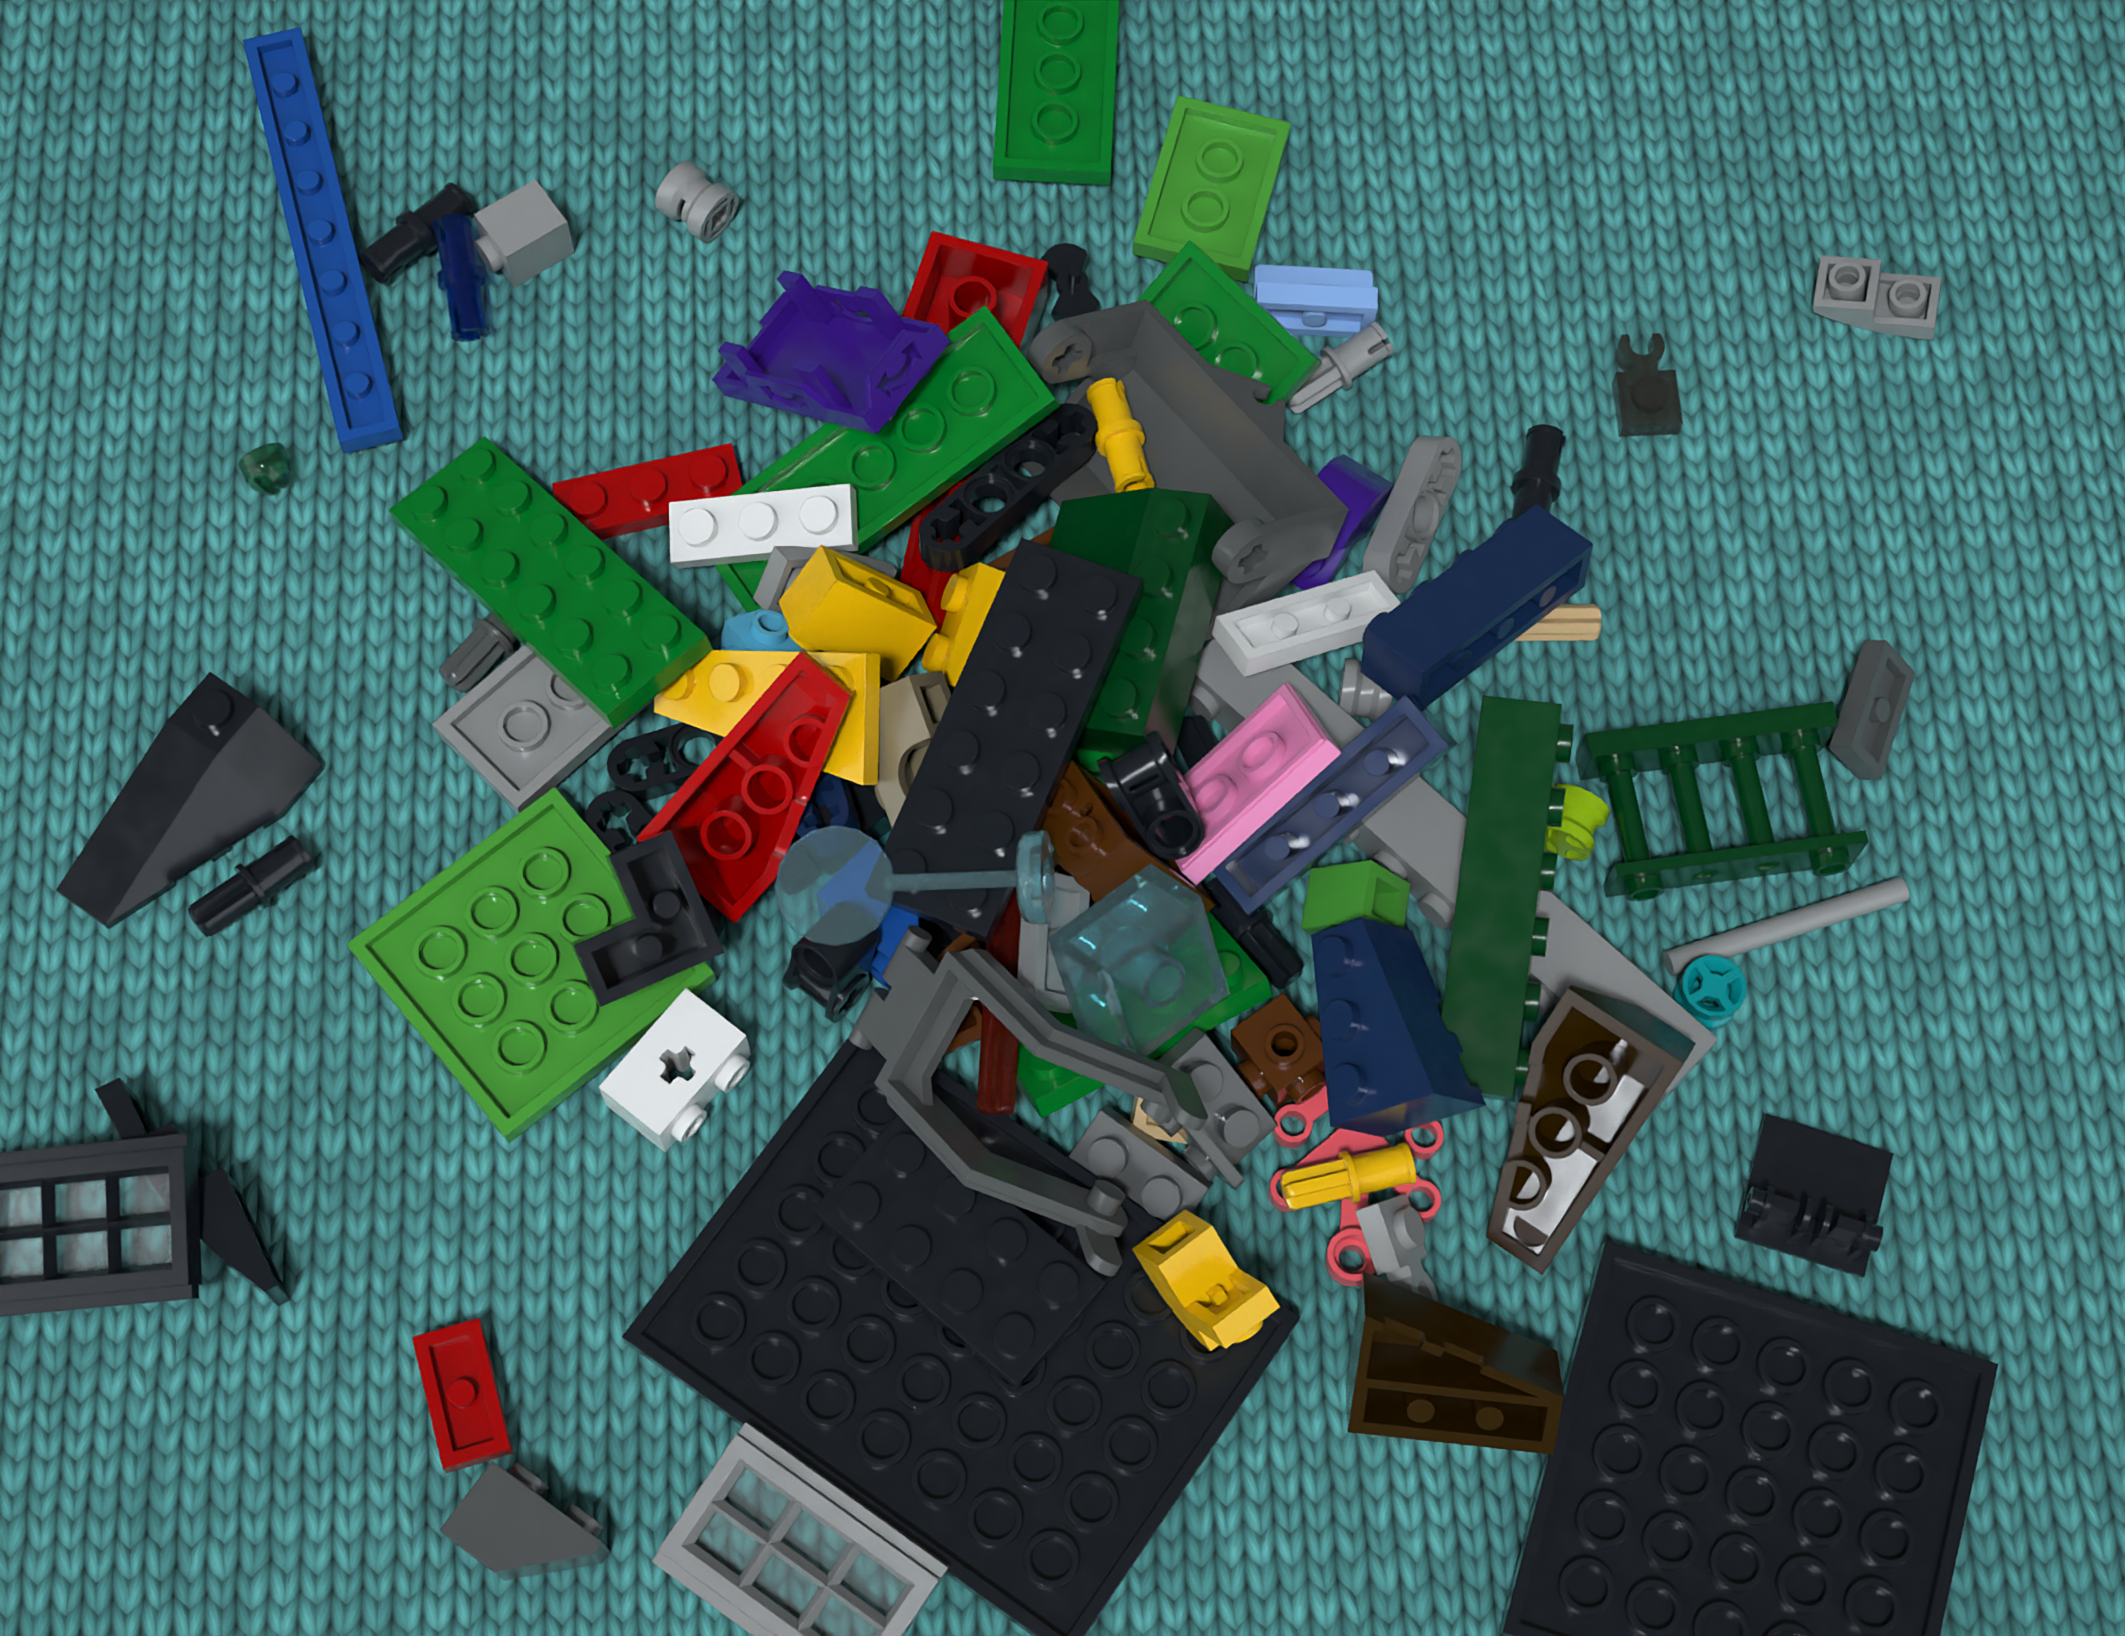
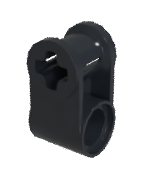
M1154 730L1146 734L1147 742L1113 760L1108 756H1104L1097 760V765L1114 800L1120 809L1128 814L1149 850L1159 858L1178 860L1189 856L1197 850L1203 841L1204 829L1188 785L1184 781L1160 733Z
M844 903L836 904L793 946L789 967L783 976L782 984L790 990L799 988L826 1009L825 1017L832 1023L840 1021L858 1002L869 983L868 973L878 945V934L875 927L861 911L853 906Z

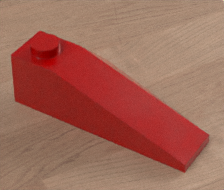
M802 649L636 839L641 841L664 830H671L698 893L735 924L778 876L853 692Z

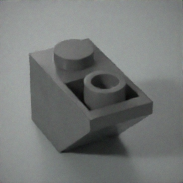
M492 1461L440 1529L449 1540L504 1581L602 1564L610 1553L604 1543L597 1538L604 1529L600 1523L572 1503L564 1513L542 1498L549 1489V1486L518 1463L508 1473Z

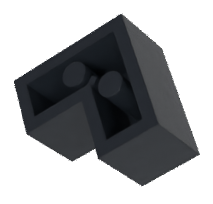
M664 830L605 856L631 917L571 942L595 1000L600 1007L724 953L671 830Z

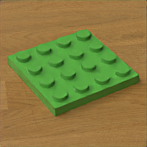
M555 787L346 943L356 959L508 1143L634 1046L685 988L697 996L716 981L714 972L704 961L602 1007L597 1004L571 942L629 918L631 914L605 857L611 854V852Z

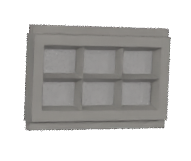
M745 1422L738 1434L731 1440L651 1561L752 1636H905L950 1567L750 1422Z

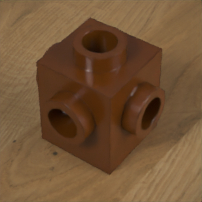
M1284 993L1230 1030L1231 1049L1242 1062L1236 1066V1071L1257 1099L1266 1094L1278 1110L1291 1100L1296 1105H1300L1314 1097L1326 1086L1320 1022L1312 1014L1303 1019Z

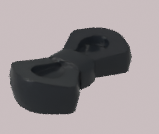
M1069 243L1052 246L1040 260L1048 262V276L1056 282L1059 294L1051 312L1053 320L1056 322L1064 318L1099 311L1101 309L1100 303L1088 289V277L1085 273L1088 262L1086 250Z

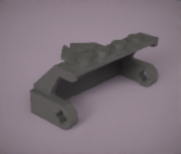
M1147 299L1058 320L1049 324L1035 337L1028 350L1027 359L1031 367L1043 380L1052 384L1085 377L1065 403L1079 404L1092 412L1091 405L1086 397V392L1090 385L1105 378H1115L1116 383L1119 380L1123 382L1133 420L1139 422L1143 428L1145 442L1142 449L1150 474L1155 482L1154 488L1211 494L1235 523L1222 535L1213 549L1211 559L1215 567L1223 575L1205 641L1214 638L1212 631L1216 616L1269 601L1313 561L1329 557L1349 509L1283 441L1285 401L1277 399L1274 404L1266 405L1255 400V398L1267 399L1271 389L1268 384L1209 364ZM1060 432L1058 433V440L1064 436ZM1095 446L1092 456L1048 495L1060 507L1062 501L1115 493V484L1107 458L1100 455L1097 446ZM1020 462L1031 476H1037L1045 471V468L1037 462Z

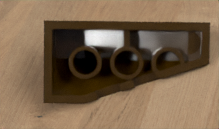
M1570 985L1532 1043L1528 1060L1529 1068L1522 1097L1518 1102L1513 1135L1507 1160L1503 1165L1486 1237L1543 1275L1684 1065L1696 1043L1640 1006Z

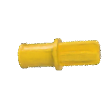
M1406 1142L1399 1143L1394 1147L1350 1156L1349 1152L1345 1150L1339 1152L1338 1159L1285 1171L1280 1178L1281 1192L1288 1209L1294 1211L1347 1198L1350 1203L1355 1204L1359 1203L1360 1195L1403 1184L1410 1185L1416 1183V1169L1412 1153Z

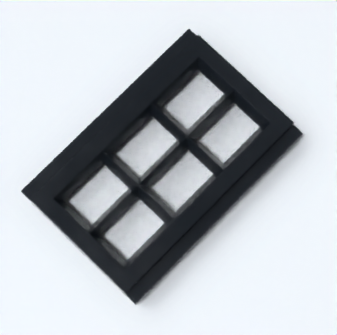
M183 1133L0 1153V1317L199 1298V1285H202L198 1162L197 1148L193 1145V1134Z

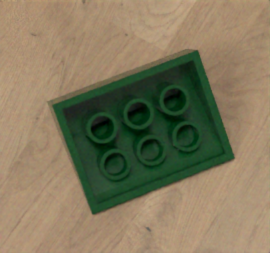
M1146 488L1062 501L1049 547L1140 578L1144 586L1143 593L1075 748L1122 755L1147 742L1146 734L1157 730L1173 756L1223 575L1215 567L1211 559L1213 549L1222 535L1235 525L1211 494Z

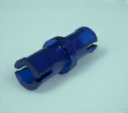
M463 214L442 216V220L435 219L432 222V226L436 234L441 270L436 274L439 289L445 291L452 329L450 331L451 338L460 342L480 340V336L487 337L490 334V328L487 324L481 286L486 282L485 272L482 266L477 265L471 231V218Z

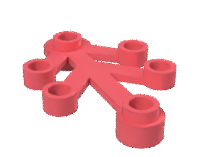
M1326 1086L1308 1101L1300 1105H1286L1277 1111L1274 1121L1278 1126L1272 1131V1135L1278 1144L1285 1148L1293 1149L1307 1142L1313 1128V1123L1329 1111ZM1295 1117L1302 1122L1304 1131L1298 1136L1287 1135L1283 1132L1280 1122L1284 1118ZM1438 1121L1405 1130L1402 1136V1143H1407L1412 1157L1418 1160H1427L1434 1157L1444 1141V1131ZM1339 1128L1293 1168L1281 1169L1273 1175L1268 1187L1269 1201L1279 1211L1294 1212V1210L1288 1209L1284 1199L1279 1196L1276 1185L1280 1183L1281 1175L1285 1171L1338 1159L1339 1152L1345 1150L1349 1152L1350 1156L1390 1148L1391 1146L1383 1137ZM1418 1128L1427 1129L1434 1137V1145L1426 1148L1418 1146L1414 1143L1411 1132ZM1417 1174L1416 1183L1391 1187L1398 1196L1406 1193L1407 1197H1409L1414 1192H1422L1430 1198L1432 1208L1425 1212L1417 1211L1423 1224L1431 1221L1441 1206V1194L1438 1188L1429 1181L1421 1180ZM1369 1193L1360 1195L1359 1203L1352 1204L1348 1198L1341 1200L1339 1233L1331 1239L1325 1252L1324 1262L1328 1274L1333 1280L1344 1286H1360L1363 1271L1372 1275L1376 1272L1355 1212L1368 1206ZM1348 1250L1358 1253L1363 1261L1362 1268L1357 1271L1344 1269L1339 1262V1255Z

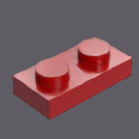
M476 1318L412 1337L443 1470L446 1473H450L514 1454L481 1320Z

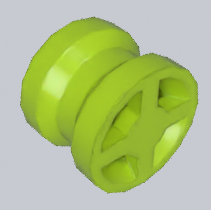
M1557 784L1554 787L1566 788L1563 821L1561 828L1549 826L1546 850L1558 853V856L1570 860H1587L1590 858L1596 845L1593 838L1595 829L1604 827L1610 814L1609 807L1601 798L1581 787Z

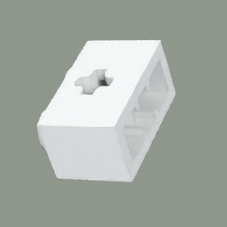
M685 988L601 1083L599 1090L606 1106L666 1153L676 1140L685 1143L698 1131L707 1116V1111L704 1108L719 1090L728 1093L742 1080L750 1066V1062L747 1060L751 1055L747 1036ZM691 1067L693 1077L689 1081L678 1076L671 1082L668 1074L671 1069L675 1068L680 1072H684Z

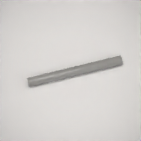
M1896 877L1664 951L1663 961L1668 973L1674 976L1683 973L1695 959L1706 955L1730 958L1908 901V887L1903 878Z

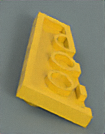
M712 650L654 697V713L725 737L799 652ZM807 652L853 692L821 771L861 785H878L881 654Z

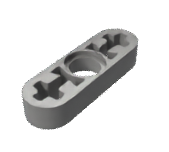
M1421 435L1414 440L1366 548L1363 558V573L1375 570L1392 593L1405 594L1413 586L1458 482L1462 466V456L1459 444L1454 438Z

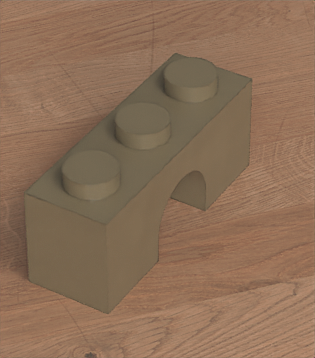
M942 670L909 675L880 688L878 785H875V794L879 804L886 811L892 828L951 697Z

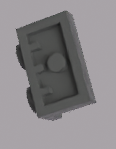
M1194 1027L1157 1062L1191 1075L1208 1114V1119L1200 1131L1191 1130L1181 1125L1173 1117L1169 1123L1154 1121L1170 1137H1173L1177 1132L1189 1145L1182 1152L1183 1157L1208 1182L1217 1176L1236 1190L1245 1180L1234 1166L1278 1125L1208 1036Z

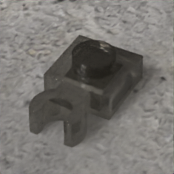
M1652 333L1648 344L1649 354L1639 355L1631 349L1629 334L1621 335L1615 359L1617 365L1624 372H1616L1612 381L1619 437L1679 434L1683 420L1676 370H1658L1665 350V343L1660 333Z

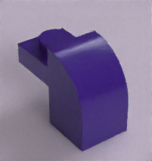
M1345 454L1329 461L1318 473L1317 477L1343 502L1349 511L1329 557L1313 561L1290 581L1302 590L1333 582L1353 545L1367 537L1394 486L1390 481Z

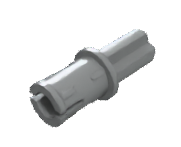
M1373 321L1365 329L1334 349L1328 346L1321 349L1319 360L1323 363L1285 404L1292 413L1299 414L1340 387L1343 390H1348L1352 387V379L1384 358L1393 355L1394 348L1392 343L1388 341L1383 344L1382 340L1388 337L1383 328Z

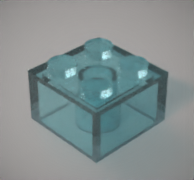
M1152 864L1146 866L1047 938L1078 1030L1144 1057L1148 1056L1230 994L1201 896Z

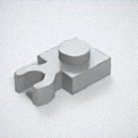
M1407 1194L1395 1196L1356 1210L1355 1212L1377 1275L1386 1273L1389 1282L1438 1302L1435 1286L1431 1278L1423 1270L1420 1261L1428 1257L1424 1246L1425 1228L1418 1212L1410 1206Z

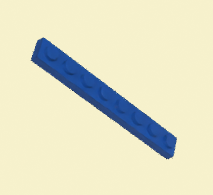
M301 27L243 40L340 446L345 454L402 440L404 438Z

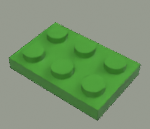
M1178 95L1135 234L1132 254L1170 263L1190 240L1199 246L1233 279L1247 282L1288 141L1291 122Z

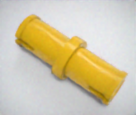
M1105 378L1090 385L1087 389L1086 397L1097 421L1098 432L1095 436V443L1100 455L1107 458L1115 484V493L1154 488L1155 482L1150 474L1142 449L1145 435L1141 424L1133 420L1125 394V386L1121 380L1116 383L1115 378Z

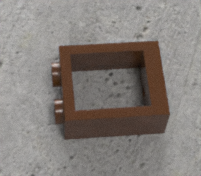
M1071 760L1041 829L1080 886L1170 949L1216 904L1200 882L1195 885L1181 872L1175 860L1159 858L1149 850L1128 814L1120 809L1105 784L1075 761Z

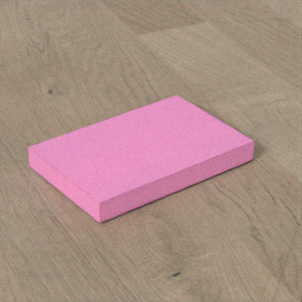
M1289 682L1279 687L1182 776L1190 789L1203 825L1204 835L1203 841L1197 850L1189 856L1175 861L1181 872L1195 885L1201 882L1341 754V751L1303 696Z

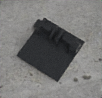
M1765 1114L1734 1238L1864 1278L1870 1252L1878 1250L1883 1236V1226L1877 1225L1893 1153Z

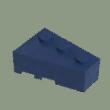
M1359 917L1311 935L1331 1127L1385 1137L1486 1106L1479 1087L1470 1086L1458 1056L1463 1053V1049L1457 1035L1447 1032L1436 1006V1003L1441 1000L1412 931Z

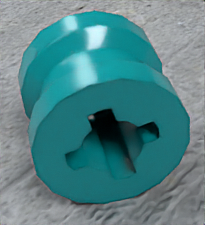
M1706 955L1695 959L1686 968L1683 976L1676 983L1672 999L1712 1032L1723 1028L1743 1004L1747 994L1746 979L1741 969L1733 961L1722 956ZM1704 999L1716 1001V1006H1714V1004H1708L1706 1002L1701 1003V1001Z

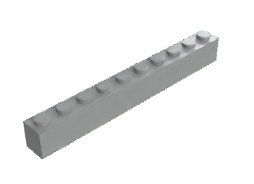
M1215 638L1202 649L1187 704L1197 715H1202L1207 721L1214 719L1229 733L1286 682H1289L1303 696L1339 750L1343 749L1365 730L1363 726L1291 663L1243 677ZM1418 777L1342 843L1346 845L1354 843L1370 860L1411 883L1409 893L1418 900V908L1424 917L1440 929L1445 930L1448 927L1451 931L1453 930L1467 818L1421 777ZM1541 891L1538 916L1550 918L1548 942L1545 957L1533 956L1530 982L1542 983L1539 1016L1546 1014L1549 1017L1568 987L1573 985L1640 1006L1696 1043L1684 1065L1653 1109L1655 1111L1706 1057L1718 1041V1038L1552 892Z

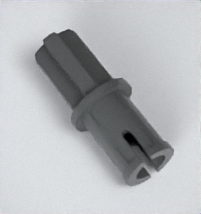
M491 613L484 619L476 618L472 622L473 631L439 668V674L445 682L460 693L469 692L501 656L510 657L514 652L512 644L517 638Z

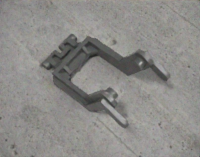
M909 925L882 974V978L892 987L889 991L881 987L874 988L848 1036L854 1045L862 1049L871 1050L874 1046L886 1059L874 1084L887 1097L888 1105L964 1186L1075 1227L1087 1263L1101 1274L1115 1276L1123 1261L1114 1237H1120L1128 1224L1127 1215L1121 1207L1125 1199L1124 1193L1117 1186L1104 1180H1096L1091 1190L991 1153L932 1091L931 1077L973 1001L978 999L1034 1056L1142 1098L1141 1109L1156 1121L1169 1123L1173 1117L1181 1125L1191 1130L1200 1131L1208 1119V1114L1191 1075L1060 1023L987 950L972 948L961 952L947 951L939 963L926 950L932 940V936L920 927Z

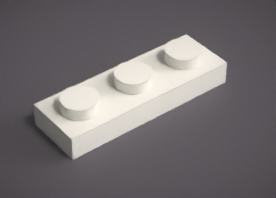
M840 484L669 502L670 563L676 568L682 569L769 560L774 546L818 548L822 544L837 551H858L856 490L851 484Z
M1372 570L1216 616L1212 635L1243 677L1361 642L1363 641L1362 638L1366 627L1375 616L1381 612L1389 613L1401 603L1376 571Z

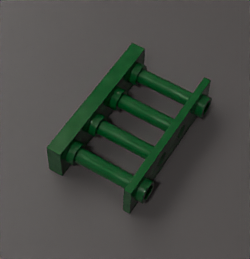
M1833 701L1585 734L1575 756L1580 780L1600 778L1602 783L1608 784L1625 863H1618L1613 866L1603 885L1605 896L1626 895V899L1629 901H1644L1662 895L1665 892L1664 889L1813 870L1815 876H1830L1848 870L1868 844L1866 830L1837 834L1817 756V753L1824 748L1839 725ZM1784 753L1785 758L1792 759L1811 838L1775 842L1756 761L1761 756ZM1723 762L1725 767H1731L1749 846L1713 851L1694 771L1700 764ZM1661 770L1662 774L1669 775L1687 854L1651 859L1633 782V777L1639 772Z

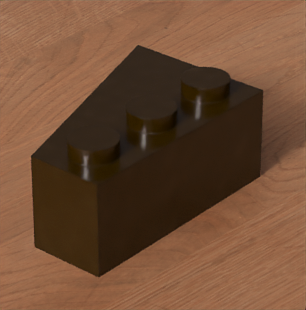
M1363 1271L1346 1379L1348 1432L1554 1454L1564 1400L1557 1350Z

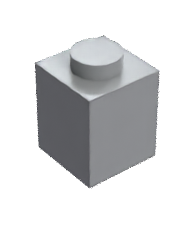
M536 179L474 214L480 238L474 241V245L479 256L492 273L500 269L514 288L575 253L567 220Z

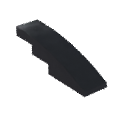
M120 1077L95 1089L122 1140L181 1134L171 1122L152 1131L137 1096ZM198 1166L201 1240L228 1267L277 1306L290 1301L291 1299L237 1183L223 1168L203 1177ZM169 1173L147 1175L161 1197L170 1206Z

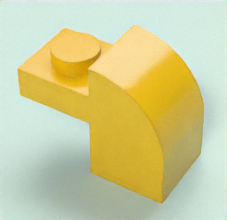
M1186 1209L1132 1249L1149 1278L1175 1315L1193 1336L1210 1351L1219 1345L1226 1349L1233 1343H1239L1252 1337L1262 1327L1263 1320L1280 1308L1267 1285L1237 1267L1213 1226Z

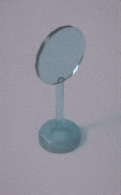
M835 825L813 830L793 843L780 862L775 883L778 907L794 931L813 943L831 946L859 941L878 928L891 908L894 891L1016 887L1019 911L1024 921L1033 925L1051 924L1055 886L1051 841L1048 831L1024 833L1017 845L1015 870L893 874L891 861L877 841L858 829Z

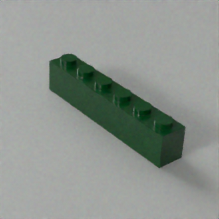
M1483 695L1441 1018L1447 1032L1457 1035L1463 1049V1053L1458 1058L1470 1086L1479 1087L1483 1098L1515 1102L1516 1087L1524 1088L1531 1048L1522 1047L1525 1021L1537 1022L1542 983L1530 982L1533 956H1546L1550 918L1538 916L1541 891H1554L1558 853L1546 852L1549 826L1562 827L1566 788L1554 787L1557 762H1570L1574 724L1562 723V704Z

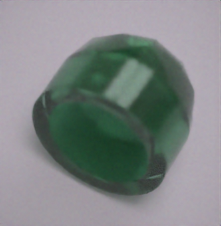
M270 443L260 446L245 454L238 461V466L247 484L252 490L262 495H275L280 492V488H286L291 484L294 471L291 459L282 443Z

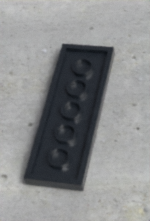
M1021 537L866 886L865 892L870 898L991 944L1143 593L1144 586L1140 578Z

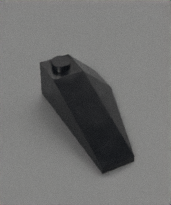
M209 672L167 720L56 890L72 904L107 929H110L174 888L176 880L209 858L213 862L232 851L229 847L231 844L262 825L266 829L283 818L321 774L324 767L258 704Z

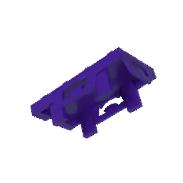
M784 270L777 280L786 292L782 293L759 321L763 328L747 348L734 343H723L718 352L726 360V363L712 378V381L724 396L877 434L884 425L893 419L899 405L919 380L932 370L934 361L950 341L938 324L900 317L878 289L860 286L856 292L822 285H817L813 289L803 274ZM864 310L869 317L860 316L851 311L862 312Z

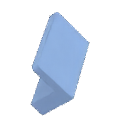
M1259 264L1255 267L1253 298L1293 335L1351 338L1365 329L1369 323L1375 321L1378 309V288L1373 287V273L1369 270Z

